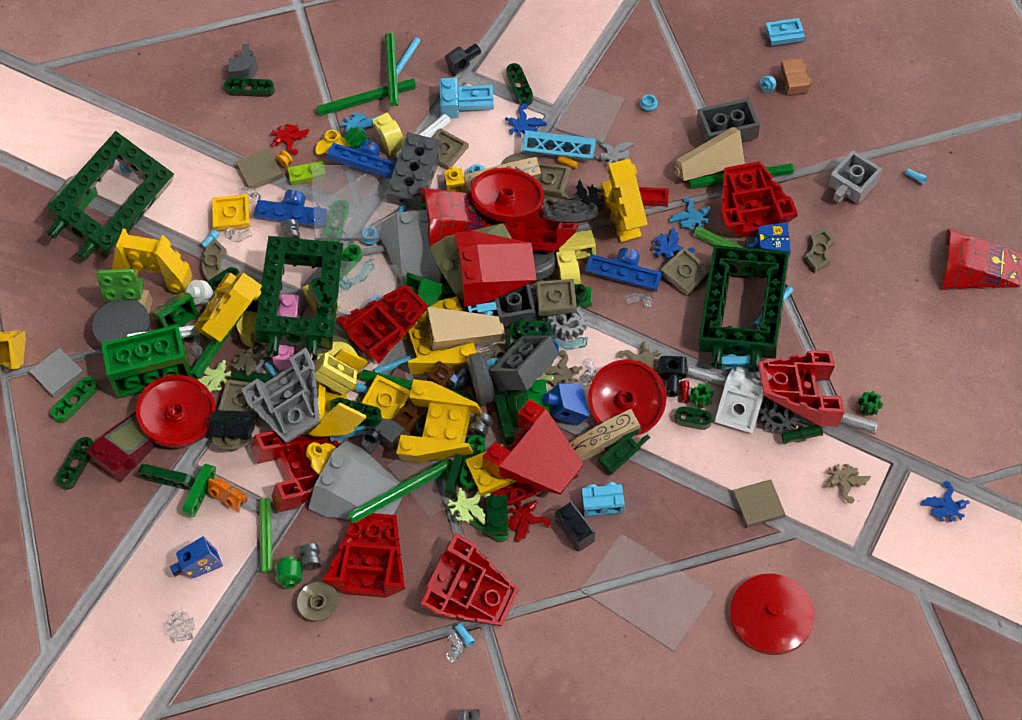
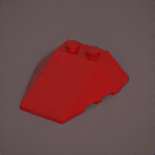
M760 161L724 168L721 216L726 229L741 237L756 235L760 226L784 222L789 223L798 216L793 199L783 192L780 184H776L772 179L773 176Z
M543 208L530 219L504 223L512 239L532 243L533 252L544 250L545 253H553L561 248L576 233L578 228L577 222H559L544 218Z
M477 231L454 233L456 252L459 254L464 307L488 303L537 280L532 243Z
M455 533L440 556L423 591L419 605L437 615L502 626L519 589L492 565V561L477 549L478 547L474 542Z

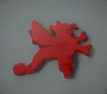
M285 124L284 130L279 126L277 127L279 132L272 130L271 135H277V137L273 139L271 146H278L285 142L288 144V151L296 155L298 150L292 149L294 145L293 140L305 138L310 130L299 131L298 125L293 126L292 124Z
M537 500L533 503L529 502L523 508L520 501L515 503L518 506L517 510L511 507V510L508 511L509 513H515V516H511L512 519L508 517L509 530L513 529V531H516L518 527V534L515 540L517 543L521 539L526 538V535L529 533V523L538 524L544 522L546 528L551 526L550 520H547L546 517H534L531 514L536 509Z

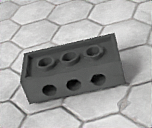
M407 132L386 192L388 204L396 206L405 205L409 209L419 211L418 207L424 204L421 203L419 187H431L443 152L442 140Z

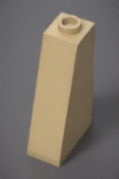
M735 127L730 128L676 159V175L683 181L724 171L725 167L745 164L740 130Z
M435 307L427 308L426 321L432 350L454 348L472 342L474 345L500 342L501 336L504 334L503 323H500L498 316Z

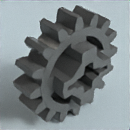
M766 396L764 397L765 403H761L762 409L759 410V415H762L760 421L766 422V429L771 426L773 433L776 429H779L781 434L783 429L790 431V426L797 427L795 421H801V417L794 412L792 419L789 421L788 415L792 414L793 411ZM772 403L773 409L769 410V412L767 413V409L769 405ZM777 407L781 412L784 411V415H781L780 412L777 413Z

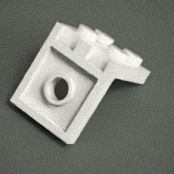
M744 367L732 368L725 383L715 419L716 423L753 433L764 397L759 372L754 374L748 372V369ZM734 405H743L745 411L737 413L734 410Z

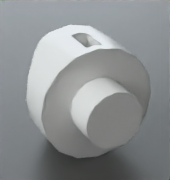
M193 280L186 289V292L192 295L195 305H207L215 295L210 285L204 280Z

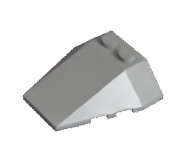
M427 210L397 212L381 222V240L392 261L401 285L403 286L407 272L441 283L443 273L429 247Z
M306 348L290 357L292 366L266 383L256 379L242 388L248 405L286 443L320 423L315 366Z
M345 441L333 451L314 486L308 509L325 518L349 520V512L401 483L363 448ZM403 497L374 513L394 515Z

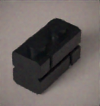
M215 410L209 419L211 437L249 439L251 433L255 430L254 413Z
M569 502L555 512L556 523L578 552L595 542V531L591 526H588L589 523L573 502Z

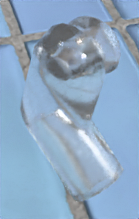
M240 187L239 195L248 194L251 197L250 204L256 205L257 200L261 199V195L256 189Z
M226 228L224 231L227 239L237 243L252 236L249 228L242 231Z
M635 293L625 296L627 305L643 302L644 307L653 306L651 295Z
M200 335L194 336L190 347L191 354L197 360L200 359L205 351L201 347L203 337Z
M587 358L582 362L585 372L580 376L579 380L583 385L591 383L597 374L591 358Z
M456 630L447 634L452 645L446 657L451 662L459 659L464 650V644Z

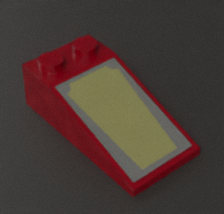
M134 412L102 435L86 452L95 465L121 483L157 444L143 434L137 422L136 412Z

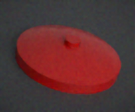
M489 169L479 174L471 186L470 195L473 205L482 214L494 220L502 222L524 221L535 216L543 205L544 191L540 183L528 173L517 169Z
M617 360L601 368L594 376L588 391V406L593 419L598 425L631 409L642 427L641 432L634 436L637 437L650 431L660 421L666 407V390L660 376L650 366L636 360Z
M169 375L153 381L142 391L136 405V417L141 431L151 441L164 447L181 448L197 443L209 433V419L216 410V405L211 392L200 381L183 375Z
M760 574L749 578L738 587L730 606V621L738 638L749 648L767 655H782L799 648L809 637L815 619L813 603L805 589L796 581L779 574Z

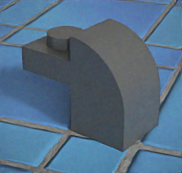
M242 44V57L228 59L230 78L252 79L258 72L257 59L254 56L253 50H250L249 44Z
M382 419V422L376 425L381 430L382 438L375 444L363 438L361 446L370 455L381 443L394 452L399 445L400 436L406 435L405 429L393 420Z

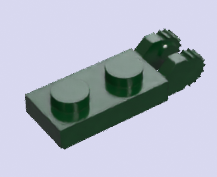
M641 426L630 434H626L598 459V462L610 475L641 449L640 447L651 438L647 434L638 443L632 439L641 432Z

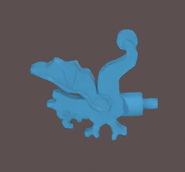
M352 113L351 115L354 116L352 120H349L348 116H346L344 120L348 123L341 121L340 127H347L343 137H346V132L351 127L355 128L358 126L363 131L364 129L371 128L373 126L372 119L377 116L366 119L364 113ZM367 138V139H366V141H367V140H370V143H369V144L372 143V140H371L370 138Z
M684 197L683 201L685 203L689 202L687 212L673 214V217L669 220L670 223L681 221L682 228L694 230L692 226H695V224H699L698 227H703L702 221L708 224L710 219L703 217L708 214V210L711 208L709 206L703 207L697 211L693 208V200L689 197Z

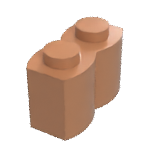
M802 58L781 60L780 72L787 95L808 93L809 87L812 86L811 77L807 75V63H804Z

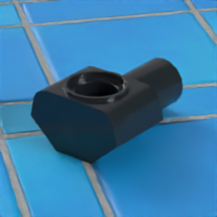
M473 44L466 50H463L462 47L458 46L445 55L449 72L455 77L467 69L470 65L469 62L481 54L480 47L477 44Z
M661 356L658 360V375L666 380V395L669 397H677L679 395V380L687 378L686 357Z

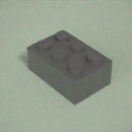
M749 98L698 109L696 123L704 143L733 127L740 130L742 142L758 138L760 123Z
M521 336L489 372L498 389L525 391L530 389L537 378L543 375L548 366L553 364L559 353L550 336Z

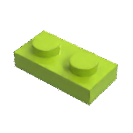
M323 161L288 167L291 186L326 179Z

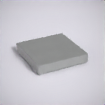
M61 348L57 349L29 371L53 397L84 375L83 370Z

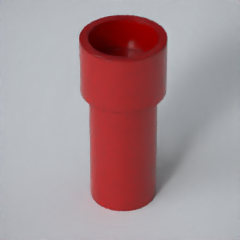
M686 380L680 381L682 403L689 402L690 386L689 381Z

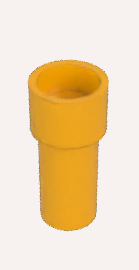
M559 156L558 158L559 163L566 164L574 169L579 164L567 157Z

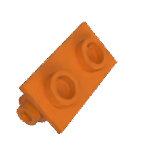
M216 477L214 480L210 478L207 493L239 513L241 503L245 504L248 500L246 493L237 488L230 491L232 485L222 478Z

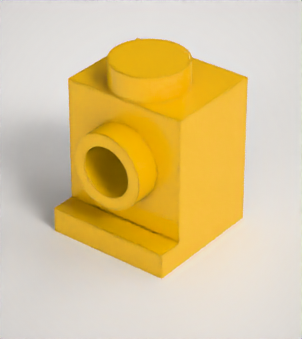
M452 166L448 170H444L447 191L466 193L462 168L458 169V167Z

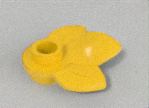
M328 130L323 139L317 143L315 150L317 155L327 154L333 142L349 148L351 146L336 130Z
M316 442L308 445L306 456L311 461V467L317 474L320 475L330 456L336 449L334 445L328 443L320 445Z

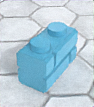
M441 78V116L446 114L450 119L459 117L457 78Z
M614 482L607 483L605 486L590 484L581 489L584 517L624 513L625 503L622 484L617 485Z

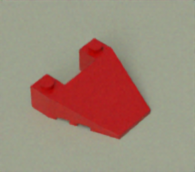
M810 350L803 355L792 354L789 358L782 359L779 357L758 363L762 392L767 398L819 426L838 427L845 413L841 396L819 395L816 380L829 381L835 367L832 351Z
M529 399L518 412V425L528 432L512 451L494 441L483 455V468L499 478L512 479L519 484H530L536 486L535 488L561 495L583 467V463L548 411Z
M275 431L255 434L251 449L257 464L276 460L285 480L275 484L271 495L278 513L296 509L312 497L314 486L320 475L313 470L311 461L306 456L308 445L313 442L320 445L328 443L337 448L340 446L337 440L331 441L330 436L313 437L311 435H299L286 443Z

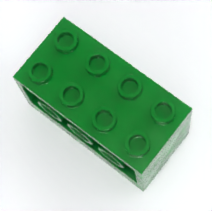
M178 324L101 343L107 377L117 398L142 393L150 383L161 377L183 375L193 378L187 347Z

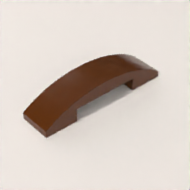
M438 361L427 375V381L446 388L455 371L441 361ZM410 401L406 407L403 406L393 418V421L402 426L408 433L416 426L417 421L428 413L429 408L415 406Z

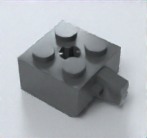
M530 284L493 300V302H496V316L499 317L500 323H503L504 329L520 319L537 320L538 300L537 295L531 293Z

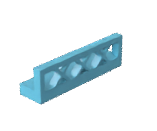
M525 130L522 152L593 160L596 139ZM527 144H534L537 146L535 148H529L527 147ZM544 146H550L555 148L552 150H547ZM562 148L573 149V150H571L570 152H564V150H563ZM579 150L590 151V155L582 154Z

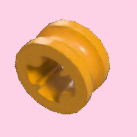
M284 150L275 157L276 161L283 168H287L288 164L293 163L290 154Z

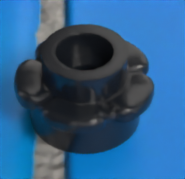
M373 425L365 427L363 437L366 441L375 444L382 438L381 430Z

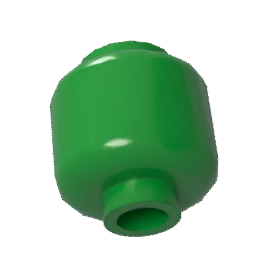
M290 556L283 557L275 564V580L277 584L285 589H292L302 581L301 563L296 558Z

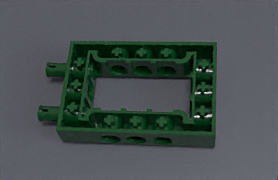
M115 130L48 206L46 216L55 222L46 230L48 236L52 234L51 238L56 239L59 233L66 229L85 243L76 253L79 258L83 257L81 260L86 261L93 251L107 259L115 250L122 230L126 229L127 233H129L172 183L174 173ZM116 159L123 164L125 169L128 168L144 182L104 227L78 207L83 198L91 193V189L97 182L100 183L104 174L114 167Z
M268 236L255 325V343H266V354L268 356L272 355V350L274 352L273 357L278 356L279 345L307 347L306 349L310 356L311 353L313 355L312 360H316L318 358V348H333L343 260V243ZM284 264L293 265V267H297V265L310 266L311 268L320 267V278L327 280L335 297V308L330 312H322L317 306L315 319L278 316ZM323 298V303L330 304L326 301V298Z
M714 245L699 333V351L712 353L710 366L715 367V362H717V368L721 367L723 354L741 356L749 354L750 362L748 369L754 371L755 365V372L759 371L758 363L761 362L762 358H776L789 265V252ZM730 275L767 278L760 330H753L749 327L747 329L732 328V326L722 327Z

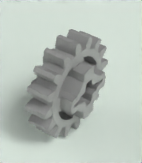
M579 306L577 307V313L547 315V322L550 324L551 330H555L554 335L559 333L561 334L560 338L567 336V339L570 340L571 336L577 339L578 335L582 336L584 330L586 331L588 325V317H585L586 312H580L581 307Z

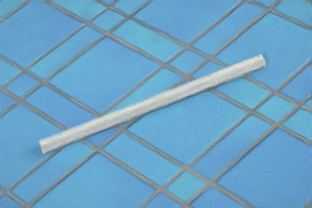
M689 366L687 372L688 377L691 375L695 379L725 387L727 376L726 378L723 375L720 377L718 373L713 375L711 371L706 373V370L705 372L704 369L699 371V368L697 370V367L692 368V366L691 368ZM844 413L841 419L843 424L846 422V425L848 423V425H853V427L858 426L862 430L865 428V430L869 431L870 429L872 433L876 432L878 426L876 421L875 423L872 420L869 422V419H862L859 416L857 418V416L855 417L852 414L850 416V413H846V415Z

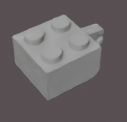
M852 150L831 174L828 186L836 190L833 200L840 203L847 197L859 204L878 184L883 169Z

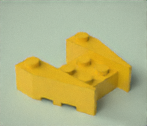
M630 158L611 163L606 170L609 180L602 182L600 185L601 194L604 196V204L606 209L611 211L612 215H610L612 223H615L616 233L620 242L640 238L642 235L639 228L647 226L648 223L636 179V166L631 163Z
M126 229L122 230L115 248L112 270L133 269L136 276L138 271L141 270L151 271L156 274L162 273L168 290L174 293L186 292L193 276L189 264L180 259L181 255L178 251L174 252L170 247L171 243L164 235L161 236L160 240L128 235Z
M226 273L213 293L215 296L207 303L205 311L198 318L193 328L211 341L215 338L221 342L252 300L255 301L260 296L262 285L245 273H239L237 277L232 273Z
M457 296L440 300L430 306L462 311ZM426 312L401 339L410 338L416 358L408 360L410 374L430 372L437 362L441 361L453 369L457 375L462 368L466 369V358L468 355L477 353L473 342L454 348L432 350Z
M413 379L409 398L415 406L428 407L429 409L422 437L400 436L397 455L400 459L406 462L426 463L435 459L443 460L446 457L455 456V454L462 456L473 454L469 443H465L471 413H482L479 405L434 382Z

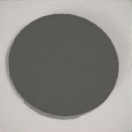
M580 200L556 201L553 206L545 205L543 207V217L552 221L578 222L595 218L598 215V207L594 203L586 205Z
M113 300L102 306L94 316L92 324L93 333L101 344L127 337L128 334L150 331V316L145 306L136 300Z

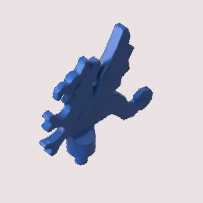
M523 103L519 108L520 118L518 120L513 117L505 118L509 125L514 126L513 129H509V132L513 135L515 131H518L517 136L522 137L521 132L525 133V130L537 132L536 126H546L547 123L542 121L541 118L533 117L527 119V115L523 111V109L528 107L526 103Z
M673 227L668 237L669 242H667V234L663 235V233L654 239V242L658 241V244H660V246L653 245V250H659V252H655L658 258L661 254H665L667 260L670 261L674 257L673 253L679 252L683 248L677 245L679 241L678 232ZM694 248L688 249L692 254L695 252Z
M944 481L943 486L949 489L943 499L936 496L932 498L927 497L926 500L920 503L921 506L934 507L931 509V515L936 516L942 522L945 521L943 517L946 518L947 515L951 516L950 522L956 521L954 515H957L962 520V517L964 518L965 515L958 511L966 508L967 504H970L969 500L953 501L951 496L954 489L949 481Z

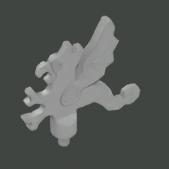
M604 137L600 138V146L606 149L607 153L596 155V159H601V161L609 160L607 166L612 162H618V160L629 159L631 152L629 153L627 149L633 147L634 143L625 141L616 145L614 149L613 146L605 144L606 139Z

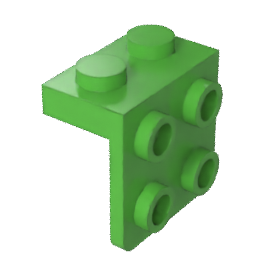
M135 270L97 271L96 276L104 300L142 298L144 280L143 278H137Z

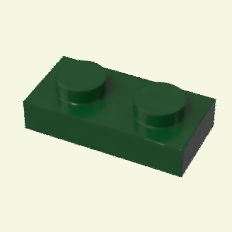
M507 495L487 496L488 536L508 535Z

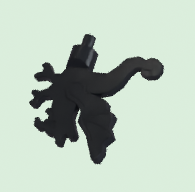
M581 180L578 181L576 194L582 199L580 201L586 205L594 203L602 210V207L605 205L598 203L604 201V196L599 199L597 198L598 192L601 193V189H597L593 184H591V187L587 186L588 196Z

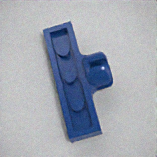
M370 140L362 142L357 149L333 142L326 159L391 179L396 166V162L379 157L380 148L378 144L373 141L371 146H368Z
M287 190L281 202L257 200L253 215L255 219L280 223L293 219L300 226L324 229L328 214L327 210L305 207L306 197L300 191L295 190L294 194H292L293 190Z
M621 248L615 259L590 254L585 269L586 274L657 292L662 272L638 266L640 255L634 249H631L628 257V248Z

